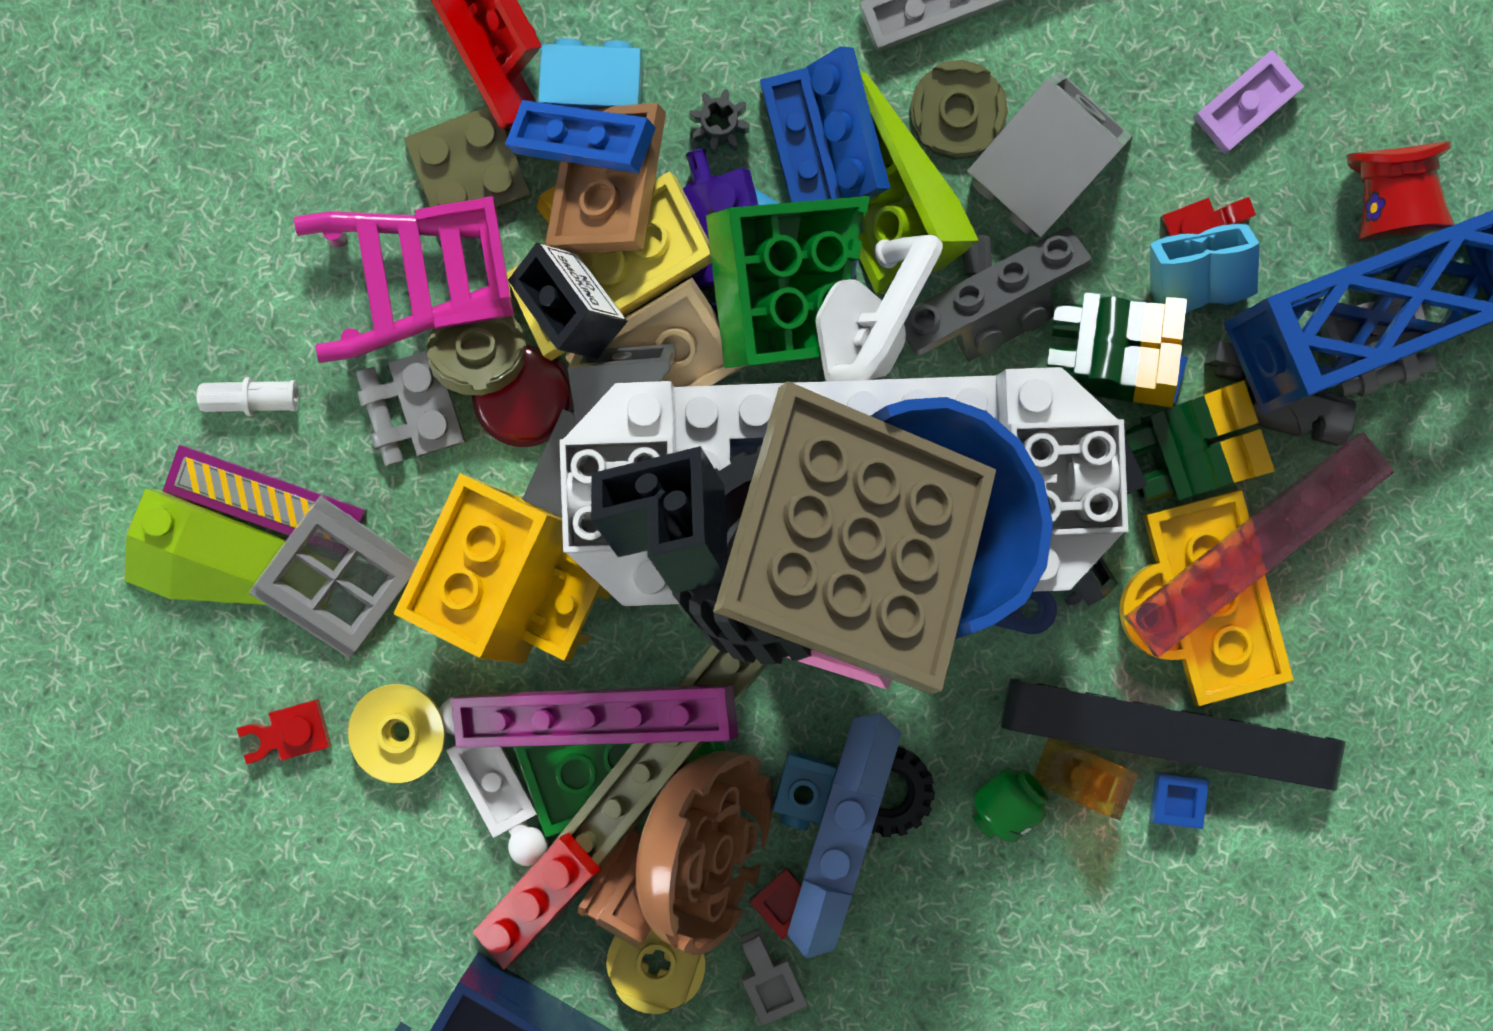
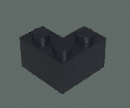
M701 446L591 473V521L617 557L647 551L649 560L673 594L722 583L728 563L725 487Z

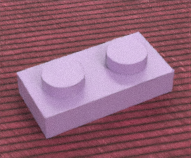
M1271 50L1199 111L1193 119L1225 155L1304 88V86L1278 55Z

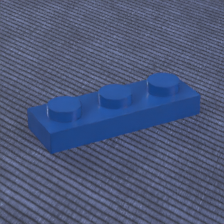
M840 46L806 66V68L808 67L841 198L870 196L871 199L891 188L854 48Z
M808 67L760 79V88L790 202L841 198Z
M522 100L505 145L514 154L640 173L656 127L645 117Z

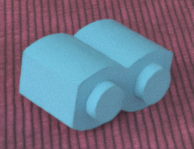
M1247 224L1222 225L1208 229L1200 234L1168 236L1150 244V293L1155 303L1165 304L1166 297L1187 299L1186 314L1208 303L1231 305L1258 293L1259 242Z

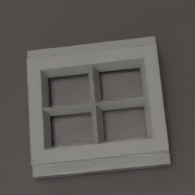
M319 496L256 580L249 594L350 658L408 582L418 562L328 500Z

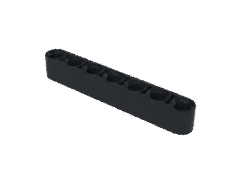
M1013 678L1009 680L1001 724L1002 728L1016 732L1327 790H1337L1346 741L1331 737L1322 738L1309 735V733L1283 728L1273 729L1256 723L1234 719L1225 720L1215 718L1213 715L1186 710L1176 711L1167 709L1164 706L1137 701L1128 702L1118 700L1116 697L1089 692L1080 693L1070 691L1067 688L1041 683L1036 685Z

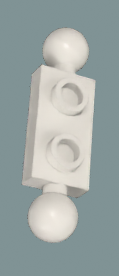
M451 698L443 702L439 710L446 733L455 736ZM455 745L446 750L492 837L494 838L508 830L511 835L508 843V851L511 858L519 865L533 866L547 851L548 842L542 831L528 826L525 821L536 815L537 812L531 795L505 747L456 748Z

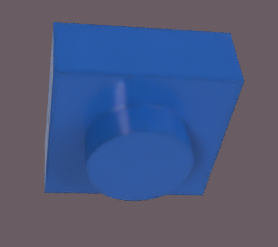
M1155 771L1149 820L1158 824L1203 829L1209 780L1204 777Z

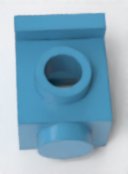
M788 750L772 806L774 812L781 813L779 822L802 830H808L810 822L821 824L833 779L837 771V766L834 762ZM802 785L810 787L813 791L812 798L804 803L794 798V791Z

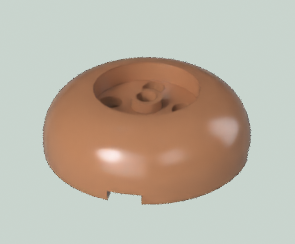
M727 750L715 751L688 762L664 786L645 822L636 860V889L639 905L644 918L654 933L662 941L682 952L692 955L705 954L724 941L744 914L743 910L737 906L743 897L746 882L755 887L757 886L761 864L751 868L739 867L737 872L741 875L730 878L734 864L743 865L744 860L752 854L758 838L757 824L754 821L740 817V810L751 813L757 820L761 829V846L764 850L773 815V793L770 778L760 774L759 767L762 762L752 755Z

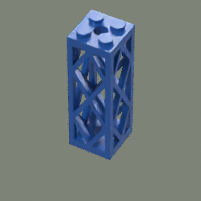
M1493 210L1270 296L1224 322L1225 329L1262 415L1493 323ZM1461 244H1464L1473 265L1451 261ZM1414 268L1426 270L1416 286L1404 284ZM1397 269L1390 281L1374 278ZM1441 274L1469 279L1459 295L1431 290ZM1481 286L1485 291L1488 302L1473 299ZM1347 288L1380 295L1371 309L1338 302ZM1394 298L1406 300L1397 314L1385 312ZM1421 304L1449 309L1441 323L1412 318ZM1304 312H1314L1303 329H1301L1298 321ZM1464 312L1474 314L1472 316L1460 320ZM1329 315L1361 322L1349 342L1315 335ZM1376 325L1388 327L1375 347L1363 345ZM1403 331L1426 333L1393 347ZM1311 350L1338 355V358L1332 367L1317 365ZM1353 359H1358V360H1360V361H1357V362L1351 364V362L1353 361Z

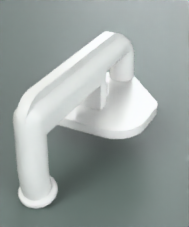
M922 235L897 238L890 241L882 239L876 244V258L883 267L890 269L895 267L897 262L903 261L883 300L857 280H841L832 286L816 315V328L826 381L871 380L886 376L891 371L905 343L906 332L904 322L942 252L943 243L938 237Z

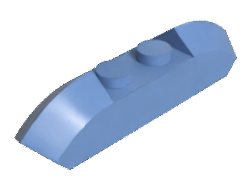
M882 713L854 717L787 933L805 959L835 950L902 734Z

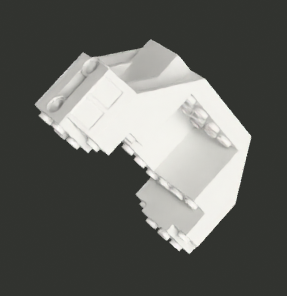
M1062 367L1005 369L998 375L794 383L869 416L887 405L903 400L948 397L987 411L1019 438L1044 479L1053 521L1047 568L1033 592L1071 590L1124 532H1128L1124 419L1118 420ZM672 381L615 383L564 439L559 440L563 552H566L623 606L679 604L672 595L671 589L649 560L647 551L617 557L591 521V473L699 446L704 450L714 469L717 467L720 471L731 464L730 458L742 452L747 455L757 453V447L762 446L778 388L784 383L674 387Z

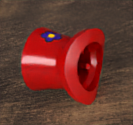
M1451 140L1405 148L1349 153L1346 155L1347 165L1355 172L1361 174V181L1364 183L1363 214L1358 242L1432 234L1455 225L1447 207L1437 171L1440 169L1439 157L1451 149Z

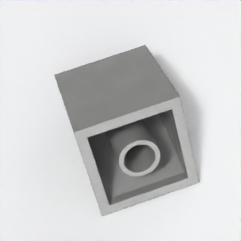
M1059 71L1047 78L967 171L975 178L972 181V185L982 196L992 202L998 198L1011 210L1008 217L1020 230L1028 235L1034 231L1042 237L1124 147L1132 135Z

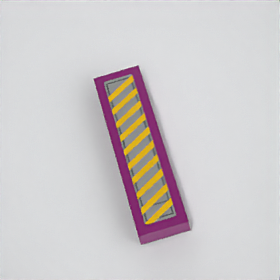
M179 445L163 488V492L289 536L319 496H322L361 524H363L367 512L366 509L183 445ZM319 528L309 540V543L346 555L349 551V548Z

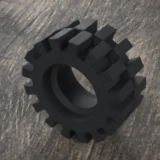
M902 746L897 748L891 771L905 778L908 792L905 800L899 806L890 809L879 807L872 834L875 832L880 833L882 837L891 838V834L903 836L908 834L907 830L914 827L917 829L922 825V818L925 815L929 816L932 810L930 807L931 801L935 799V791L932 785L934 782L927 766L915 753L908 751Z

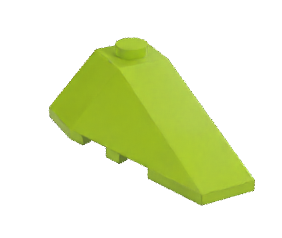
M860 72L891 189L869 199L867 214L862 215L865 234H859L858 240L862 241L859 259L875 293L884 294L887 293L903 261L897 262L896 266L890 269L883 267L878 262L875 254L876 244L880 240L890 241L897 238L922 235L938 237L943 243V249L931 273L947 267L979 240L959 198L866 72Z
M145 488L126 535L124 581L168 599L266 605L249 594V591L286 540L189 500L163 492V490ZM303 548L304 552L333 571L340 563V561L313 550ZM296 558L280 580L312 600L327 578ZM333 589L320 605L322 608H326Z

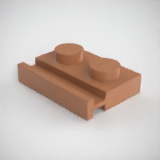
M633 828L605 862L602 870L580 903L577 913L582 916L585 914L597 921L596 924L640 949L651 928L644 918L637 895L636 860L641 834L634 831L635 828Z

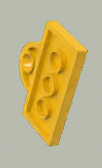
M1235 490L1142 515L1155 563L1140 569L1131 577L1122 592L1119 604L1121 625L1133 645L1142 652L1156 658L1182 660L1193 704L1196 706L1206 705L1294 681L1243 491ZM1149 602L1157 608L1159 620L1153 629L1143 631L1136 625L1134 614L1141 604Z

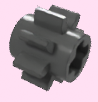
M724 89L721 98L711 99L704 92L702 94V110H690L689 112L690 120L701 124V127L694 131L693 140L698 142L706 138L710 141L711 154L717 152L719 145L728 143L732 150H737V140L735 138L737 132L746 134L750 131L749 123L738 120V117L746 111L745 101L734 105L729 101L727 89ZM716 112L721 118L729 115L728 128L722 130L718 125L710 127L712 125L711 115Z

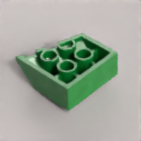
M870 196L731 207L706 215L724 369L821 357L816 328V315L832 286L841 280H848L852 277L854 261L859 260L862 241L858 240L862 215L867 214Z

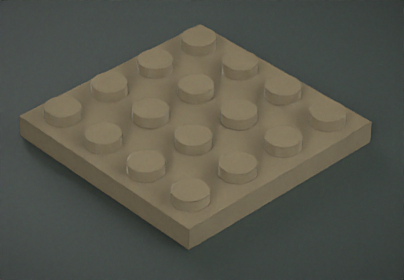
M787 381L777 391L713 612L928 694L942 692L996 469Z

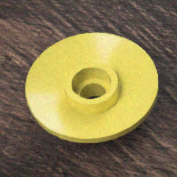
M389 684L378 687L367 693L357 703L351 714L348 724V741L353 757L365 772L378 780L388 783L413 781L433 768L444 749L446 730L441 712L426 693L413 686ZM398 722L406 724L409 728V736L406 740H400L394 734V727Z

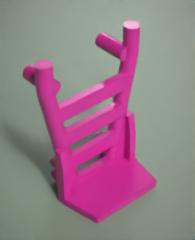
M493 196L415 210V215L327 211L294 217L297 236L323 232L325 238L334 247H342L346 244L348 240L346 232H358L374 330L360 334L356 329L348 328L342 332L341 340L316 344L319 363L356 358L432 328L439 329L514 316ZM379 233L399 234L413 315L395 322ZM420 235L440 236L451 300L432 307ZM461 237L481 238L489 286L471 293Z

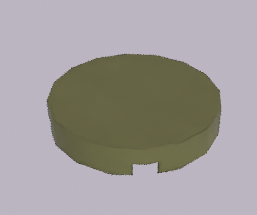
M966 60L943 62L926 73L916 85L909 107L911 125L920 142L936 155L954 160L975 157L985 151L1004 129L1008 114L1006 93L1000 82L998 84L996 79L990 75L991 72L980 64Z
M512 316L439 329L433 328L428 335L427 357L433 376L445 388L462 395H485L499 391L513 382L525 366L526 342L520 324Z

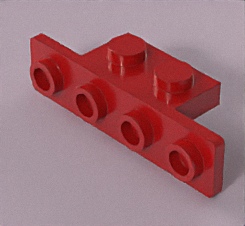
M431 0L498 126L502 129L512 127L521 101L536 102L521 71L542 47L533 26L529 23L518 1Z

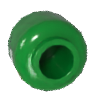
M1012 768L1001 770L976 790L973 796L974 805L977 810L973 814V819L982 833L990 839L996 835L1006 842H1016L1046 817L1044 803L1048 801V796L1037 779L1025 769L1020 772Z

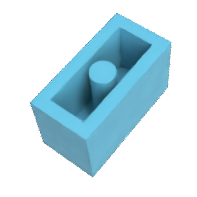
M571 38L557 39L554 41V44H541L539 103L582 109L641 104L643 79L641 48H633L631 43L617 40L607 41L603 46H584L582 41Z

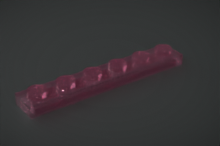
M1365 433L1356 434L1130 611L1124 618L1151 653L1156 657H1160L1390 477L1395 471Z

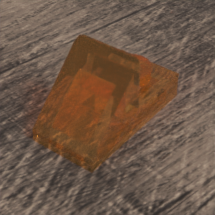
M1048 738L1034 777L1046 789L1110 818L1121 820L1139 773L1120 766L1115 761L1058 739Z

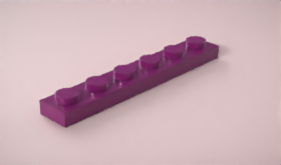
M733 684L469 694L451 698L456 748L731 741L738 737Z

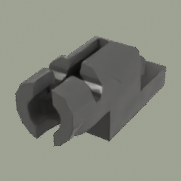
M1218 341L1209 345L1204 364L1217 367L1215 375L1220 378L1237 382L1244 380L1245 382L1246 375L1233 345L1224 341ZM1250 385L1248 387V393L1259 422L1256 423L1257 426L1298 437L1305 435L1313 428L1311 438L1315 441L1338 446V444L1343 446L1347 442L1355 419L1356 404L1354 400L1341 397L1329 390H1324L1262 415Z

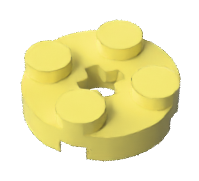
M652 929L640 949L614 935L606 960L608 976L611 979L612 985L617 990L616 993L620 999L634 1010L647 1014L666 1013L671 1008L687 1003L698 992L706 967L705 954L692 955L677 950L662 941ZM655 950H661L665 952L664 959L671 962L669 969L660 968L657 975L648 972L649 963L643 961L642 958L645 954H653Z

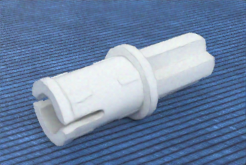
M245 377L243 382L201 383L197 389V403L199 409L203 412L244 411L246 416H253L255 411H298L297 380L254 382L252 377Z

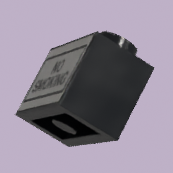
M537 242L508 279L511 286L557 350L598 359L628 322L577 253Z

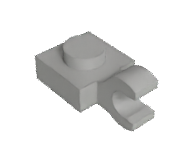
M759 928L742 935L741 939L743 942L741 944L753 971L742 975V983L761 1025L764 1026L807 1007L806 998L787 956L773 962Z

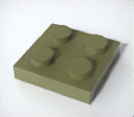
M488 106L404 138L430 207L493 196L496 210L532 197L516 154L505 145L508 133L506 129L498 126Z

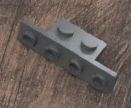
M1065 227L912 307L904 322L905 339L917 356H921L957 337L959 347L968 362L983 354L992 353L1003 343L1026 331L1036 330L1047 320L1053 318L1054 309L1050 287L1092 265L1091 255L1069 227Z

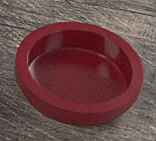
M526 345L525 366L513 382L496 392L485 395H472L475 415L484 430L496 440L514 447H533L548 442L562 410L564 409L572 413L574 408L567 368L558 358L552 361L545 358L537 346Z

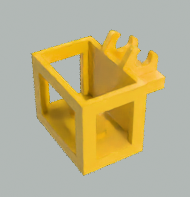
M459 473L394 611V615L482 659L525 664L533 646L563 661L571 662L578 645H587L591 635L582 632L581 629L596 598L608 600L611 594L566 552H563L561 517L530 504L508 491Z

